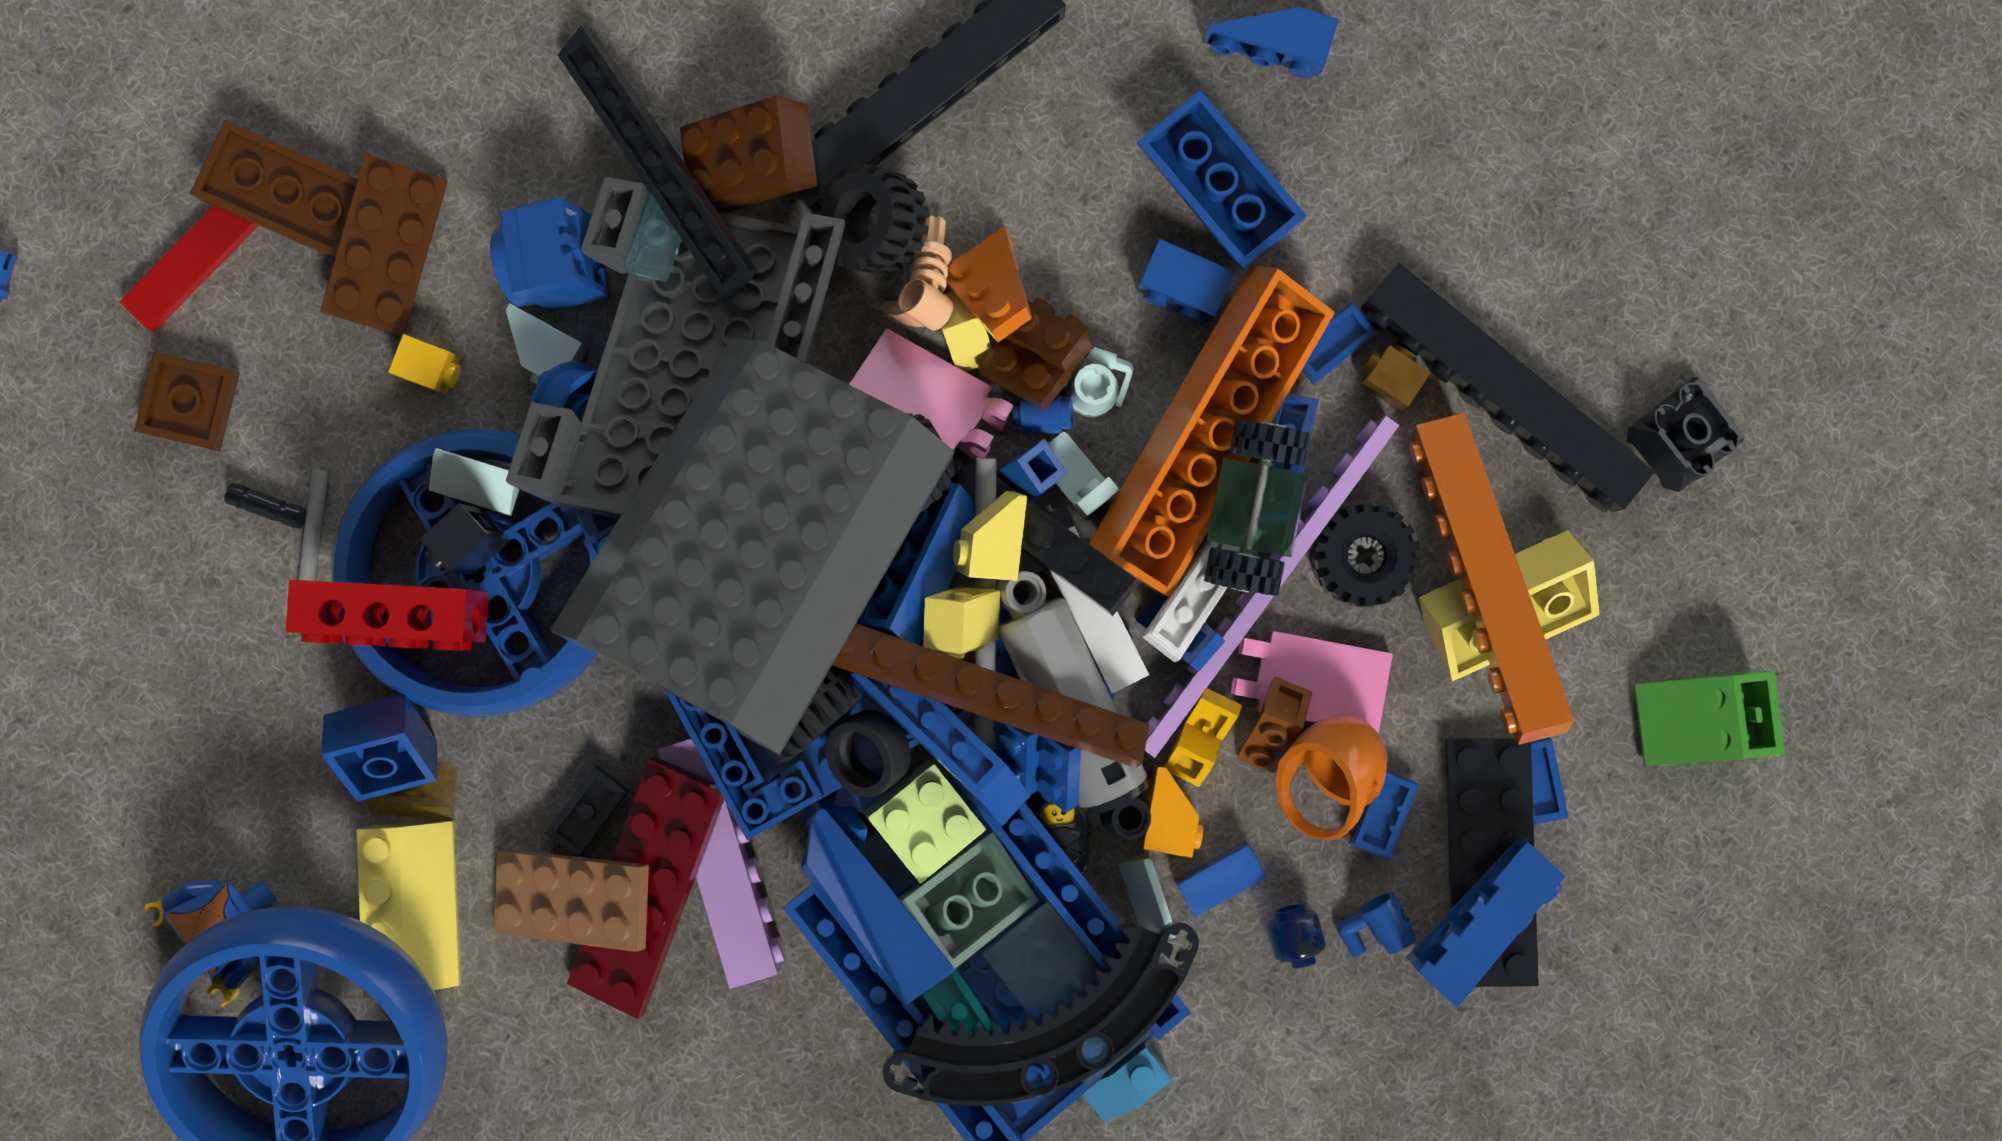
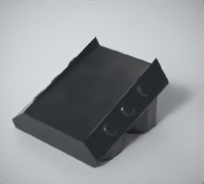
M1692 377L1628 428L1627 442L1634 445L1648 465L1655 471V474L1662 481V487L1676 492H1680L1691 482L1708 475L1714 469L1715 463L1736 450L1745 438L1697 377Z

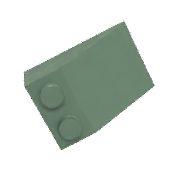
M994 832L989 833L945 863L921 884L919 882L898 897L951 962L954 969L1039 901Z

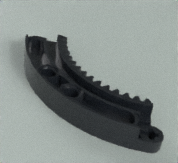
M1178 921L1166 924L1160 933L1140 927L1132 922L1130 924H1118L1117 928L1124 935L1123 940H1110V944L1116 950V953L1114 955L1102 953L1101 957L1106 967L1102 969L1092 966L1091 971L1095 980L1091 982L1081 978L1079 981L1083 991L1080 994L1069 988L1067 990L1068 1003L1065 1004L1056 997L1053 999V1012L1050 1013L1041 1005L1039 1006L1038 1019L1035 1020L1028 1012H1024L1023 1024L1018 1025L1014 1018L1010 1016L1007 1019L1005 1029H1001L997 1020L992 1019L989 1031H984L980 1020L975 1021L972 1031H967L964 1020H959L954 1030L950 1029L947 1017H943L938 1026H934L932 1014L927 1013L917 1023L916 1032L909 1050L900 1049L893 1051L885 1059L882 1069L884 1081L895 1092L926 1101L963 1106H992L1018 1103L1043 1097L1075 1085L1107 1067L1127 1052L1151 1029L1170 1005L1185 980L1198 951V935L1192 927ZM1180 930H1184L1183 937L1189 941V945L1187 948L1180 947L1177 950L1175 960L1183 962V964L1178 963L1176 968L1169 962L1160 960L1159 957L1163 953L1166 957L1170 958L1173 945L1168 942V937L1170 934L1177 936ZM1091 1037H1098L1103 1041L1101 1053L1093 1058L1084 1056L1082 1054L1084 1042ZM902 1059L908 1060L909 1069L920 1075L922 1074L920 1064L929 1066L923 1074V1088L917 1086V1079L905 1076L902 1082L896 1081L895 1072L890 1069L891 1065H900ZM1035 1063L1045 1064L1049 1068L1047 1078L1041 1083H1032L1026 1077L1028 1069Z

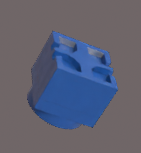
M562 197L500 213L502 226L497 227L491 235L490 256L496 279L503 293L514 305L526 307L536 304L553 312L611 297L607 272L604 268H599L598 264L600 262L588 257L581 251L592 214Z

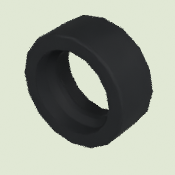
M872 710L860 711L837 724L829 733L825 747L827 764L834 778L845 789L858 796L873 797L896 784L908 771L911 758L909 744L902 729L890 717ZM854 732H859L869 737L877 746L883 760L884 768L882 774L870 771L859 761L853 748L852 738Z

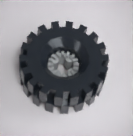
M1372 503L1353 505L1336 512L1313 542L1315 545L1314 552L1311 553V561H1314L1315 564L1313 573L1315 578H1319L1322 582V589L1326 593L1330 592L1334 596L1333 599L1356 607L1382 605L1391 602V599L1401 596L1406 591L1404 589L1405 586L1412 584L1416 577V575H1413L1414 568L1419 567L1420 558H1416L1415 551L1420 549L1419 541H1413L1411 534L1415 531L1411 525H1405L1402 522L1404 517L1401 514L1388 511L1389 507L1384 505L1373 506ZM1358 545L1362 549L1369 547L1372 549L1373 553L1369 557L1372 562L1370 566H1367L1365 563L1356 564L1354 558L1358 555L1356 551Z

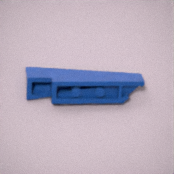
M821 808L809 817L806 822V826H809L807 848L802 853L801 869L872 971L875 973L884 966L886 967L905 1005L950 975L955 970L954 966L827 810Z

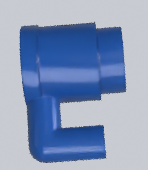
M1387 892L1377 896L1363 905L1359 912L1340 921L1336 927L1339 936L1353 958L1362 955L1367 950L1356 933L1367 926L1379 945H1383L1388 954L1402 951L1416 940V935L1411 929L1413 925L1400 906L1394 892Z

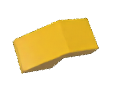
M1206 688L1190 710L1163 767L1167 768L1169 773L1200 787L1214 766L1221 743L1238 718L1242 705Z

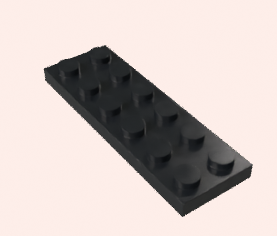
M1515 738L1445 739L1450 910L1518 837L1528 841L1534 847L1531 742L1517 745ZM1536 913L1533 915L1531 923L1514 938L1475 987L1539 986Z

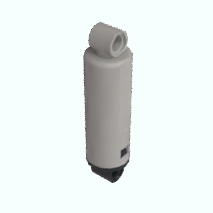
M1019 571L1017 581L999 580L996 590H1000V606L1010 612L1011 617L999 625L998 632L1020 679L1118 713L1067 602L1062 597L1045 601V584L1033 572ZM1019 581L1024 582L1029 591L1026 601L1022 604L1016 602L1013 597V588ZM1081 750L1078 803L1084 815L1100 813V820L1105 829L1122 838L1133 840L1141 837L1147 832L1151 823L1150 809L1145 802L1137 798L1151 784L1142 764L1134 768ZM1129 806L1132 811V817L1129 823L1121 826L1118 820L1119 813L1124 807Z

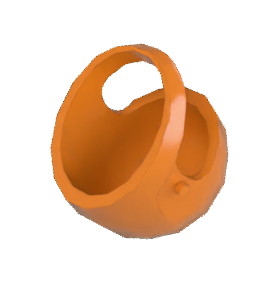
M1337 714L1319 720L1305 730L1279 761L1275 779L1278 803L1289 822L1312 838L1334 840L1346 835L1358 823L1365 805L1371 804L1379 796L1383 788L1388 762V753L1384 741L1370 724L1356 715ZM1303 763L1313 783L1326 796L1342 805L1350 806L1346 823L1343 826L1331 830L1318 828L1306 821L1296 809L1290 793V783L1294 773Z

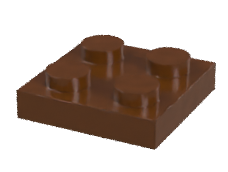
M154 352L134 431L221 451L240 372Z

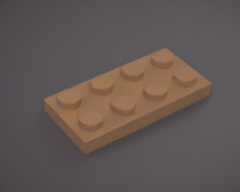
M513 849L497 851L494 933L633 952L646 949L649 865Z

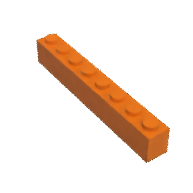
M1465 413L1416 425L1414 440L1409 442L1410 454L1415 466L1420 464L1422 466L1425 478H1422L1421 482L1427 502L1434 501L1438 513L1434 515L1438 536L1440 539H1447L1451 552L1447 553L1450 571L1453 577L1459 576L1464 590L1460 591V599L1466 615L1472 614L1477 629L1473 630V636L1477 650L1480 654L1486 653L1491 667L1486 670L1490 688L1494 694L1500 693L1504 708L1500 709L1504 729L1507 734H1514L1517 745L1567 733L1574 722V718Z

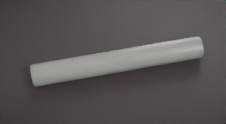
M312 469L298 580L315 581L329 471Z

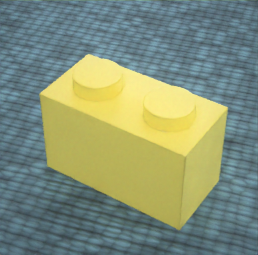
M962 585L925 597L923 647L959 659L964 658L965 653L968 651L983 650V645L998 640L1000 590Z

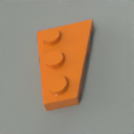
M1002 226L964 255L954 259L948 266L946 285L997 342H1000L1032 318L1024 286L1020 281L1017 270L1019 269L1017 259L1012 251L1011 237L1005 226Z

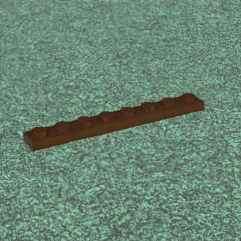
M855 624L832 664L841 669L1134 768L1143 763L1150 724L859 624Z

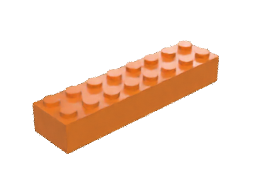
M1251 265L1089 544L1135 577L1138 583L1170 598L1251 458L1249 456L1229 453L1235 420L1240 419L1258 423L1272 422L1335 312L1280 269Z

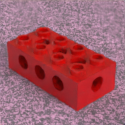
M289 580L285 633H301V642L343 643L345 636V644L386 646V638H389V647L429 648V640H433V649L472 650V642H486L489 592L453 588Z

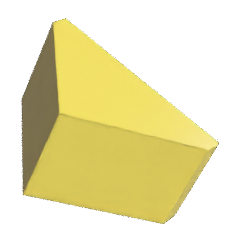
M952 291L945 293L944 295L953 302V311L948 322L940 329L953 364L965 372L975 370L992 350L986 329Z

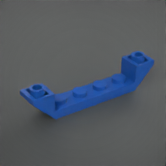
M842 669L849 678L851 677L973 794L971 798L998 825L1002 827L1031 796L1010 768L942 702Z

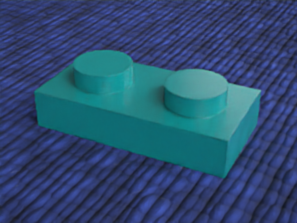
M957 969L922 994L939 1021L943 1017L948 1018L950 1029L954 1030L959 1020H964L967 1031H972L975 1021L980 1020L984 1031H989L991 1020Z

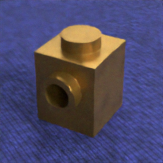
M1389 345L1380 354L1376 351L1371 353L1360 370L1365 374V377L1359 385L1398 411L1409 407L1431 372L1417 364V357L1409 350L1401 346H1396L1394 349Z

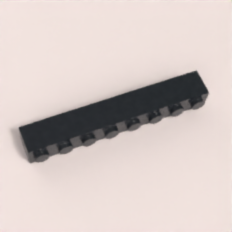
M983 0L974 9V16L964 24L956 22L951 25L941 36L943 40L932 49L924 47L911 58L909 62L911 65L899 75L897 72H893L886 76L879 83V90L868 99L865 97L857 99L847 108V115L836 124L829 122L816 132L812 146L817 186L795 192V195L811 214H816L822 209V206L818 205L821 196L826 197L827 195L825 187L829 181H837V173L841 170L849 171V166L855 164L861 166L864 164L874 166L880 164L1065 18L1066 4L1063 0Z
M1398 263L1387 274L1361 306L1367 312L1365 318L1371 325L1381 331L1388 329L1399 338L1397 341L1398 346L1426 360L1430 364L1428 367L1429 371L1436 378L1445 383H1448L1450 380L1462 390L1460 396L1464 401L1477 409L1482 406L1494 417L1491 421L1497 428L1507 434L1514 432L1525 441L1523 447L1530 455L1539 460L1547 459L1557 468L1555 474L1562 481L1571 486L1576 484L1588 493L1586 499L1589 503L1600 511L1607 512L1609 510L1610 512L1625 510L1655 473L1652 468L1402 264Z

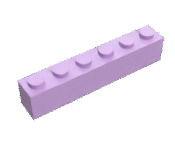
M692 739L658 749L660 759L716 784ZM724 800L696 879L729 989L777 975L782 968L781 962L786 960L780 937L773 938L769 922L774 921L773 911L768 897L761 898L757 886V882L762 881L760 867L755 857L749 859L745 843L750 842V839L746 840Z

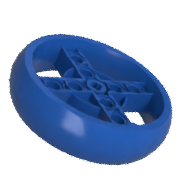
M488 428L453 430L418 440L386 459L362 483L341 519L332 552L331 582L372 584V557L379 531L386 516L404 493L427 532L458 503L465 505L462 500L443 495L444 504L442 508L437 512L431 509L430 498L435 492L429 490L435 448L473 460H496L511 464L521 434ZM553 503L519 523L501 514L485 511L511 541L484 564L486 571L481 573L484 576V580L474 579L472 574L449 572L447 569L444 572L440 571L425 556L428 548L422 544L416 561V584L413 586L437 588L441 583L445 582L449 588L489 592L486 633H488L514 677L511 681L479 686L463 685L442 680L415 665L397 647H389V638H386V646H350L369 671L388 688L399 695H406L410 701L441 713L468 717H487L513 713L534 706L568 686L588 667L598 654L593 650L588 652L568 640L553 654L528 611L540 585V561L583 535L587 539L615 524L613 517L563 508ZM554 519L558 524V533L554 539L546 541L542 535V527L547 520ZM518 540L522 546V555L517 561L511 562L506 554L507 547L512 541ZM588 551V554H589V567H590V565H591L592 562H593V558L591 557V555H590V553H589V551ZM501 596L506 600L508 608L506 614L498 619L492 612V604L496 598ZM518 632H523L529 641V646L523 654L517 653L513 648V639Z
M275 906L238 914L214 924L189 941L168 961L159 974L145 1004L141 1020L139 1053L142 1073L149 1094L162 1118L182 1141H409L429 1117L438 1100L445 1077L448 1059V1040L441 1005L432 985L416 962L398 944L370 925L334 911L303 906ZM260 958L263 994L248 1004L238 1017L186 1015L188 993L195 981L206 971L223 963L238 959ZM316 964L333 970L356 983L379 1003L392 1021L356 1020L351 1011L340 1000L318 989ZM206 1073L235 1074L239 1082L250 1093L262 1101L273 1105L275 1123L260 1118L237 1105L216 1087ZM352 1077L409 1079L408 1087L401 1101L387 1113L358 1126L330 1130L327 1101L342 1090Z

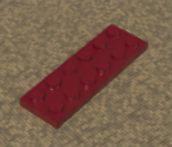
M658 757L648 759L612 861L649 865L646 949L633 952L581 945L567 981L568 985L636 1019L645 1015L724 802V798L716 784Z

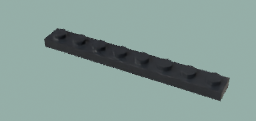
M581 25L557 54L720 297L732 299L758 271L595 32L591 28Z

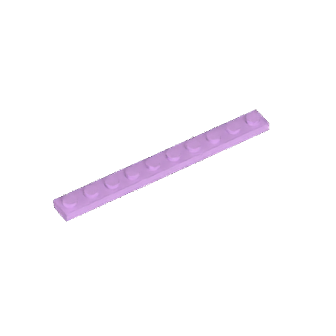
M1385 416L1376 423L1372 420L1368 421L1356 437V440L1361 443L1352 456L1346 452L1333 468L1332 473L1337 477L1328 489L1322 485L1310 499L1308 505L1313 508L1304 521L1297 518L1285 533L1283 538L1289 541L1280 554L1273 551L1268 558L1285 562L1280 587L1399 427L1389 417ZM1245 591L1240 594L1235 602L1240 608L1231 620L1224 617L1215 628V631L1225 640V643L1199 672L1188 665L1187 670L1192 674L1183 686L1176 683L1170 689L1163 700L1167 708L1158 719L1151 716L1146 722L1150 724L1145 747L1147 753L1154 758L1157 756L1274 597L1273 595Z

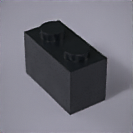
M459 503L420 538L422 543L428 548L425 556L436 568L442 572L447 569L449 572L466 574L476 573L511 541L483 509Z

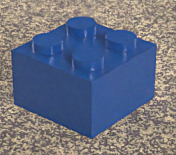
M401 694L323 715L321 755L356 802L437 781V741L406 695Z

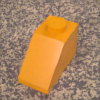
M1152 765L1149 777L1151 784L1147 788L1145 804L1150 809L1151 823L1147 832L1139 837L1137 846L1147 850L1192 858L1194 849L1200 848L1203 838V825L1198 824L1199 815L1167 768Z

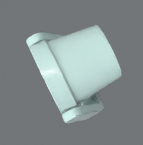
M1094 347L1085 358L1093 364L1079 367L1063 387V389L1066 388V396L1072 397L1073 410L1082 416L1093 418L1106 414L1113 408L1114 404L1121 408L1134 369L1129 361L1117 358V354ZM1109 369H1116L1126 373L1120 392L1117 379Z

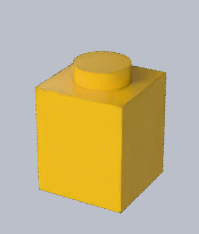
M403 334L388 373L446 395L448 388H453L461 373V366L458 365L460 357L447 350Z

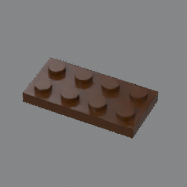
M224 120L189 194L196 199L335 259L357 179Z
M365 153L319 313L400 337L405 334L447 186V180Z

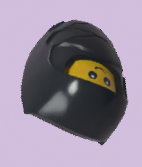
M1040 795L1031 805L1032 813L1078 871L1082 873L1086 869L1089 860L1090 844L1087 815H1084L1079 803L1078 806L1065 813L1054 803L1048 802Z

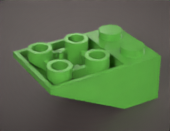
M1749 670L1633 684L1643 765L1645 766L1748 759L1785 754L1774 671Z

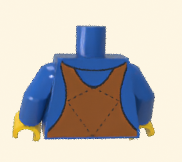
M216 879L185 882L163 897L162 900L146 904L144 910L148 912L157 908L160 912V918L152 924L153 927L169 923L186 945L194 937L214 924L238 914L266 908L277 898L263 880L240 895L229 881L222 883ZM259 957L234 960L208 970V974L214 980L219 979L221 976L222 978L207 989V995L210 996L217 989H221L225 993V1000L220 1006L224 1007L238 996L240 986L254 971Z

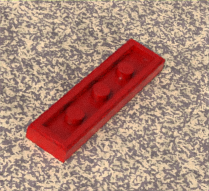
M213 206L119 302L144 327L155 332L258 225Z

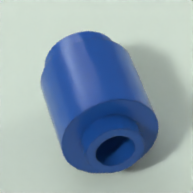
M1059 392L1045 411L1021 398L1020 402L1014 403L1013 406L1014 426L1021 427L1023 435L1063 433L1064 429H1073L1072 397L1062 396L1061 392Z

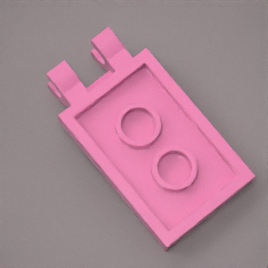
M887 328L849 384L905 413H912L913 416L916 414L923 415L925 419L930 420L941 440L953 449L954 452L958 447L974 459L985 458L990 451V444L994 439V436L975 429L980 419L985 420L995 429L1002 431L1009 420V413L1014 406L1001 398H989L992 386Z
M1270 631L1268 642L1243 638L1239 643L1237 654L1261 658L1257 682L1232 678L1230 694L1258 699L1256 711L1261 712L1269 684L1273 677L1276 676L1313 692L1306 721L1317 722L1337 714L1356 715L1370 724L1379 734L1393 653Z

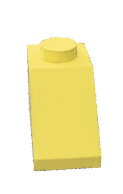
M1011 491L1004 492L961 529L960 540H956L953 548V561L957 565V572L974 578L1018 580L1027 502L1026 495Z

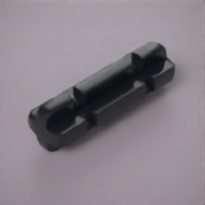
M231 483L224 495L226 504L237 508H244L245 511L281 522V524L292 528H301L306 519L307 510L295 504H287V501L257 490H251V488L240 484Z

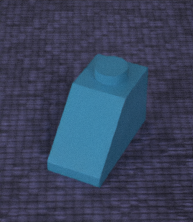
M1145 1042L1087 1090L1083 1096L1103 1122H1106L1140 1107L1170 1083L1172 1079L1168 1069Z

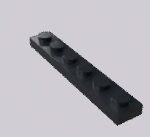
M957 448L952 457L955 463L953 465L955 474L950 478L951 483L960 484L975 501V461ZM996 477V499L1006 491L1018 493ZM1027 499L1021 549L1113 617L1138 586L1137 579Z

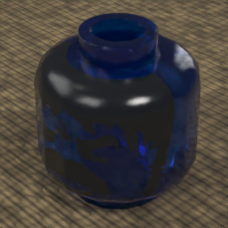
M1293 904L1273 911L1274 918L1267 924V933L1274 957L1281 962H1291L1294 969L1315 964V956L1324 951L1326 947V940L1317 912L1306 909L1305 904Z

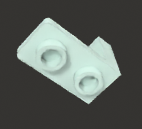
M1066 432L1060 433L1048 443L1068 472L1055 484L1084 519L1118 492L1119 488L1110 477L1105 479Z

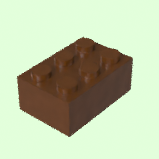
M775 95L680 127L684 164L717 212H731L817 186L808 107L805 103Z

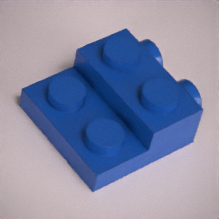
M994 721L993 730L998 734V746L994 753L1010 768L1028 793L1032 795L1036 791L1040 792L1045 800L1054 803L1065 813L1078 806L1081 749Z

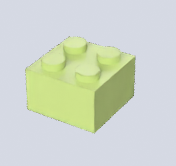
M926 760L863 812L920 884L986 830L935 764L929 760Z

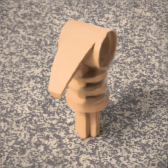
M930 215L928 218H925V225L929 226L928 235L923 234L922 236L924 246L921 252L915 250L913 253L915 260L911 265L912 274L910 281L902 289L898 301H885L881 308L884 312L905 325L913 327L925 326L935 331L948 322L953 311L952 300L943 294L946 289L948 266L951 264L952 253L944 245L945 219L940 216L934 217Z

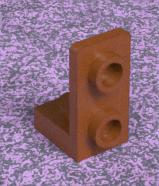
M1274 676L1269 684L1261 714L1240 748L1238 759L1258 769L1275 773L1278 769L1279 761L1293 745L1303 729L1313 692Z

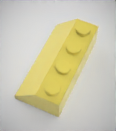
M1569 530L1552 538H1547L1515 554L1545 639L1600 615L1594 560ZM1460 579L1419 597L1425 626L1451 681H1455L1490 665L1486 653L1480 654L1477 650L1473 636V630L1477 629L1473 615H1466L1460 599V591L1464 590Z
M454 821L377 824L357 829L360 921L385 934L398 944L424 972L434 990L461 985ZM363 990V998H372Z

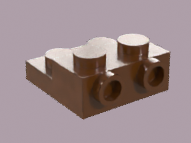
M1036 298L1033 303L1028 301L1032 318L998 342L978 369L983 377L1045 411L1091 352L1093 346L1086 333L1087 327L1080 319L1070 314L1065 319H1062L1055 315L1056 312L1049 303L1041 298Z

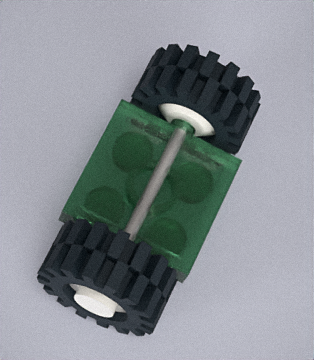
M1235 420L1229 453L1260 458L1262 461L1258 460L1257 464L1223 458L1207 541L1240 547V552L1211 547L1204 576L1205 582L1239 591L1273 596L1279 595L1285 562L1254 554H1257V551L1292 557L1309 474L1275 468V463H1271V461L1304 467L1311 433L1286 428V426L1273 423Z

